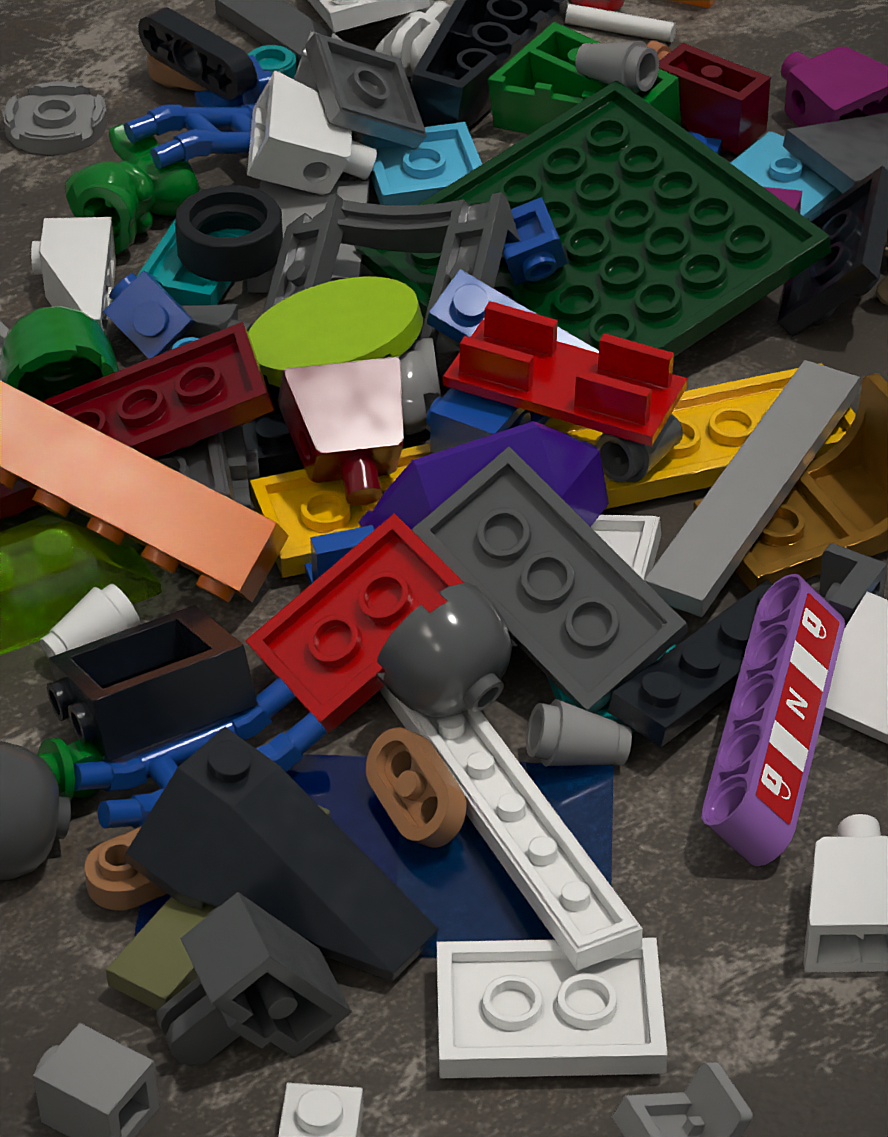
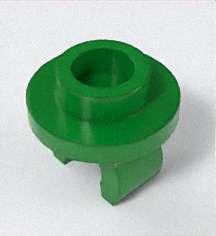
M60 738L45 739L41 743L37 755L47 762L56 775L59 797H68L71 802L72 797L84 798L97 793V789L74 790L75 771L73 763L100 762L104 759L92 741L82 744L78 740L66 745Z

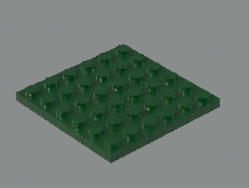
M617 80L418 204H438L464 199L469 205L490 202L492 194L501 192L508 199L510 209L542 197L554 228L561 240L568 264L557 268L553 274L542 280H527L515 285L502 254L494 289L538 315L558 320L559 328L598 351L599 340L605 333L673 352L675 357L831 253L830 236ZM355 246L356 251L361 254L362 264L377 277L400 281L415 292L422 316L425 318L441 253L397 252Z

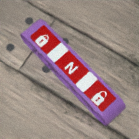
M797 574L787 575L776 581L766 591L758 604L702 808L701 818L704 824L754 866L766 865L775 860L784 852L794 835L845 628V619Z

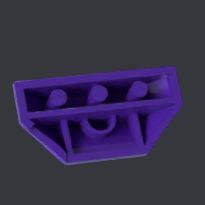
M532 421L412 460L384 492L373 511L368 510L359 520V527L373 525L374 529H376L395 513L410 529H413L508 447L527 463L591 527L609 504L600 452L594 444L586 441L581 442L563 432Z

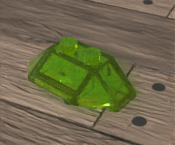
M47 514L0 532V656L40 641L41 638L49 634V631L93 587L102 590L109 584H114L126 595L133 605L161 594V584L133 547L117 546L90 530L69 521Z

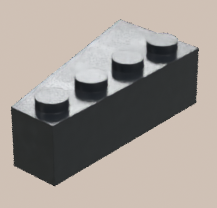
M455 0L412 73L410 88L424 127L465 122L467 128L473 125L491 109L488 78L553 22L564 26L569 0Z

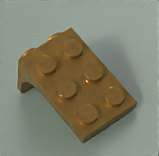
M874 373L863 377L859 408L850 428L828 452L810 462L735 569L737 575L751 591L766 580L774 584L784 576L791 574L800 575L803 579L821 574L822 554L829 544H836L868 557L888 550V382L880 374ZM703 498L694 501L693 512L700 504V502L703 500Z

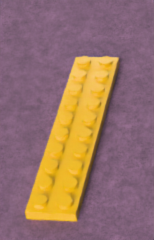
M798 368L685 391L671 413L679 420L682 427L683 436L680 443L675 445L671 451L637 482H616L604 474L609 504L604 510L712 487ZM850 406L812 461L828 452L848 431L856 416ZM555 418L549 419L545 426L563 432L581 442L586 441L595 446L603 433ZM430 443L402 449L397 470L389 475L379 476L383 494L412 460L431 454ZM305 469L250 480L251 500L256 512L278 523L289 535L275 560L282 578L305 573V564L312 563L310 537L359 528V520L368 510L373 511L379 502L377 500L363 506L350 505L346 501L342 480L316 483L308 478Z

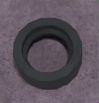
M221 185L201 190L186 198L176 211L175 230L178 257L185 269L198 277L208 280L239 282L258 277L271 270L277 264L283 242L282 210L275 199L268 194L242 185ZM223 229L251 231L247 235L234 238H218L207 235Z

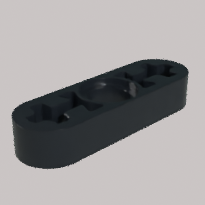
M163 7L141 18L139 21L138 32L140 40L146 51L153 58L221 98L230 101L255 88L257 84L255 66L248 54L236 45L167 7Z

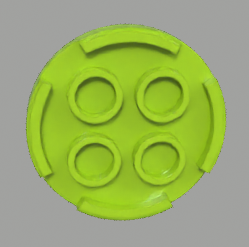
M352 277L319 284L287 297L263 313L251 326L248 334L262 374L267 376L269 384L280 387L283 370L287 368L379 359L383 357H400L419 336L423 326V317L415 292L406 284L384 277Z

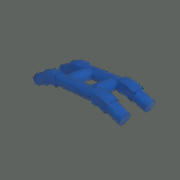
M166 104L147 111V114L124 123V130L131 143L138 142L155 134L160 136L170 131L188 130L174 136V140L151 148V157L158 169L181 160L188 161L195 157H207L209 154H249L252 113L255 104H245L242 107H182L179 104ZM218 129H232L234 132H220Z
M279 677L256 696L257 706L193 729L137 754L132 752L109 762L104 758L100 762L73 763L75 771L74 790L103 789L106 792L129 790L147 783V778L152 777L160 787V790L151 794L133 795L131 799L101 801L98 806V820L103 829L130 826L137 829L145 822L178 768V765L186 761L224 727L243 740L256 736L271 724V718L291 703L296 696ZM310 712L285 734L281 732L268 744L256 749L287 772L304 758L302 756L303 753L328 732Z

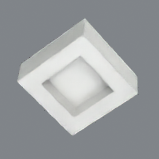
M287 1083L278 1137H359L364 1107L363 1088Z

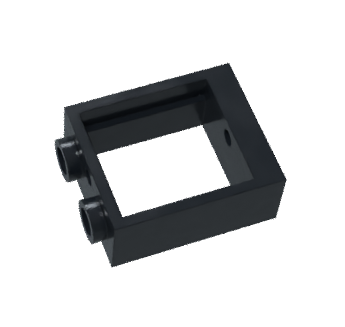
M195 605L49 657L55 681L47 684V693L55 715L60 721L68 720L72 724L75 734L82 744L92 741L108 762L258 705L244 645Z

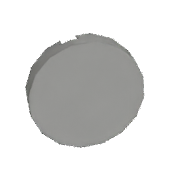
M56 81L34 85L28 88L27 96L18 100L16 94L10 98L2 111L6 138L15 147L34 154H66L89 147L103 136L108 126L104 98L99 94L96 97L90 95L88 87L72 82Z

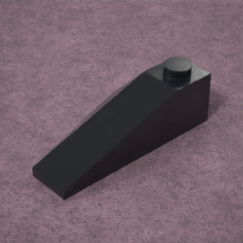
M226 727L176 769L125 853L126 863L178 902L202 910L205 903L218 907L239 892L319 948L323 956L389 981H393L437 938L439 929L277 763Z

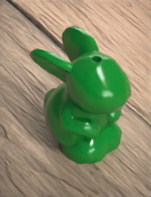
M119 124L109 129V139L112 148L121 158V162L105 161L91 164L80 171H76L65 182L66 198L75 218H112L115 254L129 249L134 244L136 235L149 231L153 225L151 213L176 216L177 209L185 199L200 191L198 179L189 161L181 160L158 169L151 157V148L160 145L156 138L150 136L131 143L125 134L124 124Z

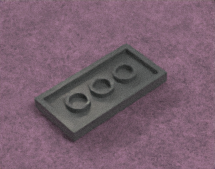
M510 447L506 448L411 529L464 583L467 582L477 586L490 599L505 619L509 636L514 643L577 707L596 714L611 700L612 692L655 662L688 633L687 623Z

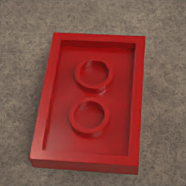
M394 513L246 639L245 642L277 678L280 677L296 696L299 703L309 713L311 712L328 734H330L385 686L376 674L385 672L377 663L379 652L391 633L418 606L422 605L431 613L447 601L439 592L449 586L464 582Z

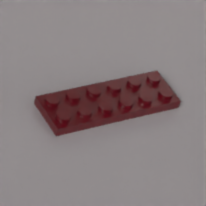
M243 322L41 401L152 459L176 449L190 447L199 440L234 426L248 424L257 417L274 411L252 341ZM18 480L12 490L0 485V519L16 516L26 509L38 505V503L32 500L37 490Z

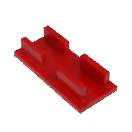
M489 301L486 305L484 320L480 322L471 337L464 336L460 342L459 354L443 375V386L652 447L685 392L688 378L672 374L673 352L604 333L599 340V353L557 341L558 320L492 301Z

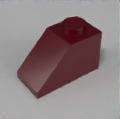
M685 43L680 44L659 60V69L678 77L681 118L690 132L701 134L707 138L721 139V150L738 155L767 131L770 76Z

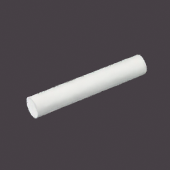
M568 4L565 24L670 43L673 42L676 32V23L574 4Z

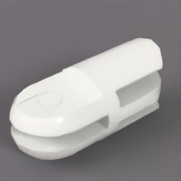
M430 0L431 7L410 12L381 40L375 51L401 59L406 76L411 77L451 8L446 2L440 0L435 3L434 0Z

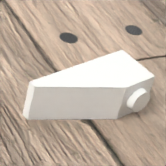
M44 218L41 241H32L31 260L33 274H43L45 297L51 306L79 309L97 321L108 338L110 318L103 311L112 303L109 294L114 288L116 269L112 218Z

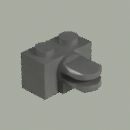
M237 892L225 903L213 909L204 920L180 938L198 978L160 1007L156 1012V1018L162 1034L166 1037L168 1048L176 1061L186 1065H202L240 1035L261 1049L271 1042L296 1058L351 1014L352 1011L320 949Z

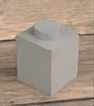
M81 1023L74 1028L60 1045H54L44 1053L33 1075L41 1122L68 1137H135L160 1108L154 1061Z

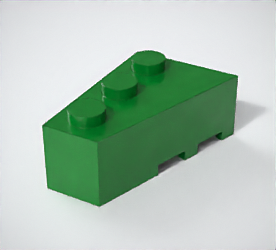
M556 22L548 26L488 78L494 128L531 134L608 86L588 76L580 75L575 64L577 52L582 44L601 42ZM659 69L654 85L647 91H639L637 95L681 127L678 77Z

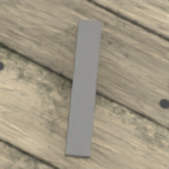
M803 361L644 579L669 606L703 617L859 394V376L811 361Z

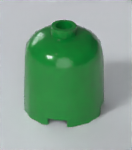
M64 306L38 308L19 318L6 334L0 355L2 382L39 401H44L119 371L111 343L97 321L79 309Z

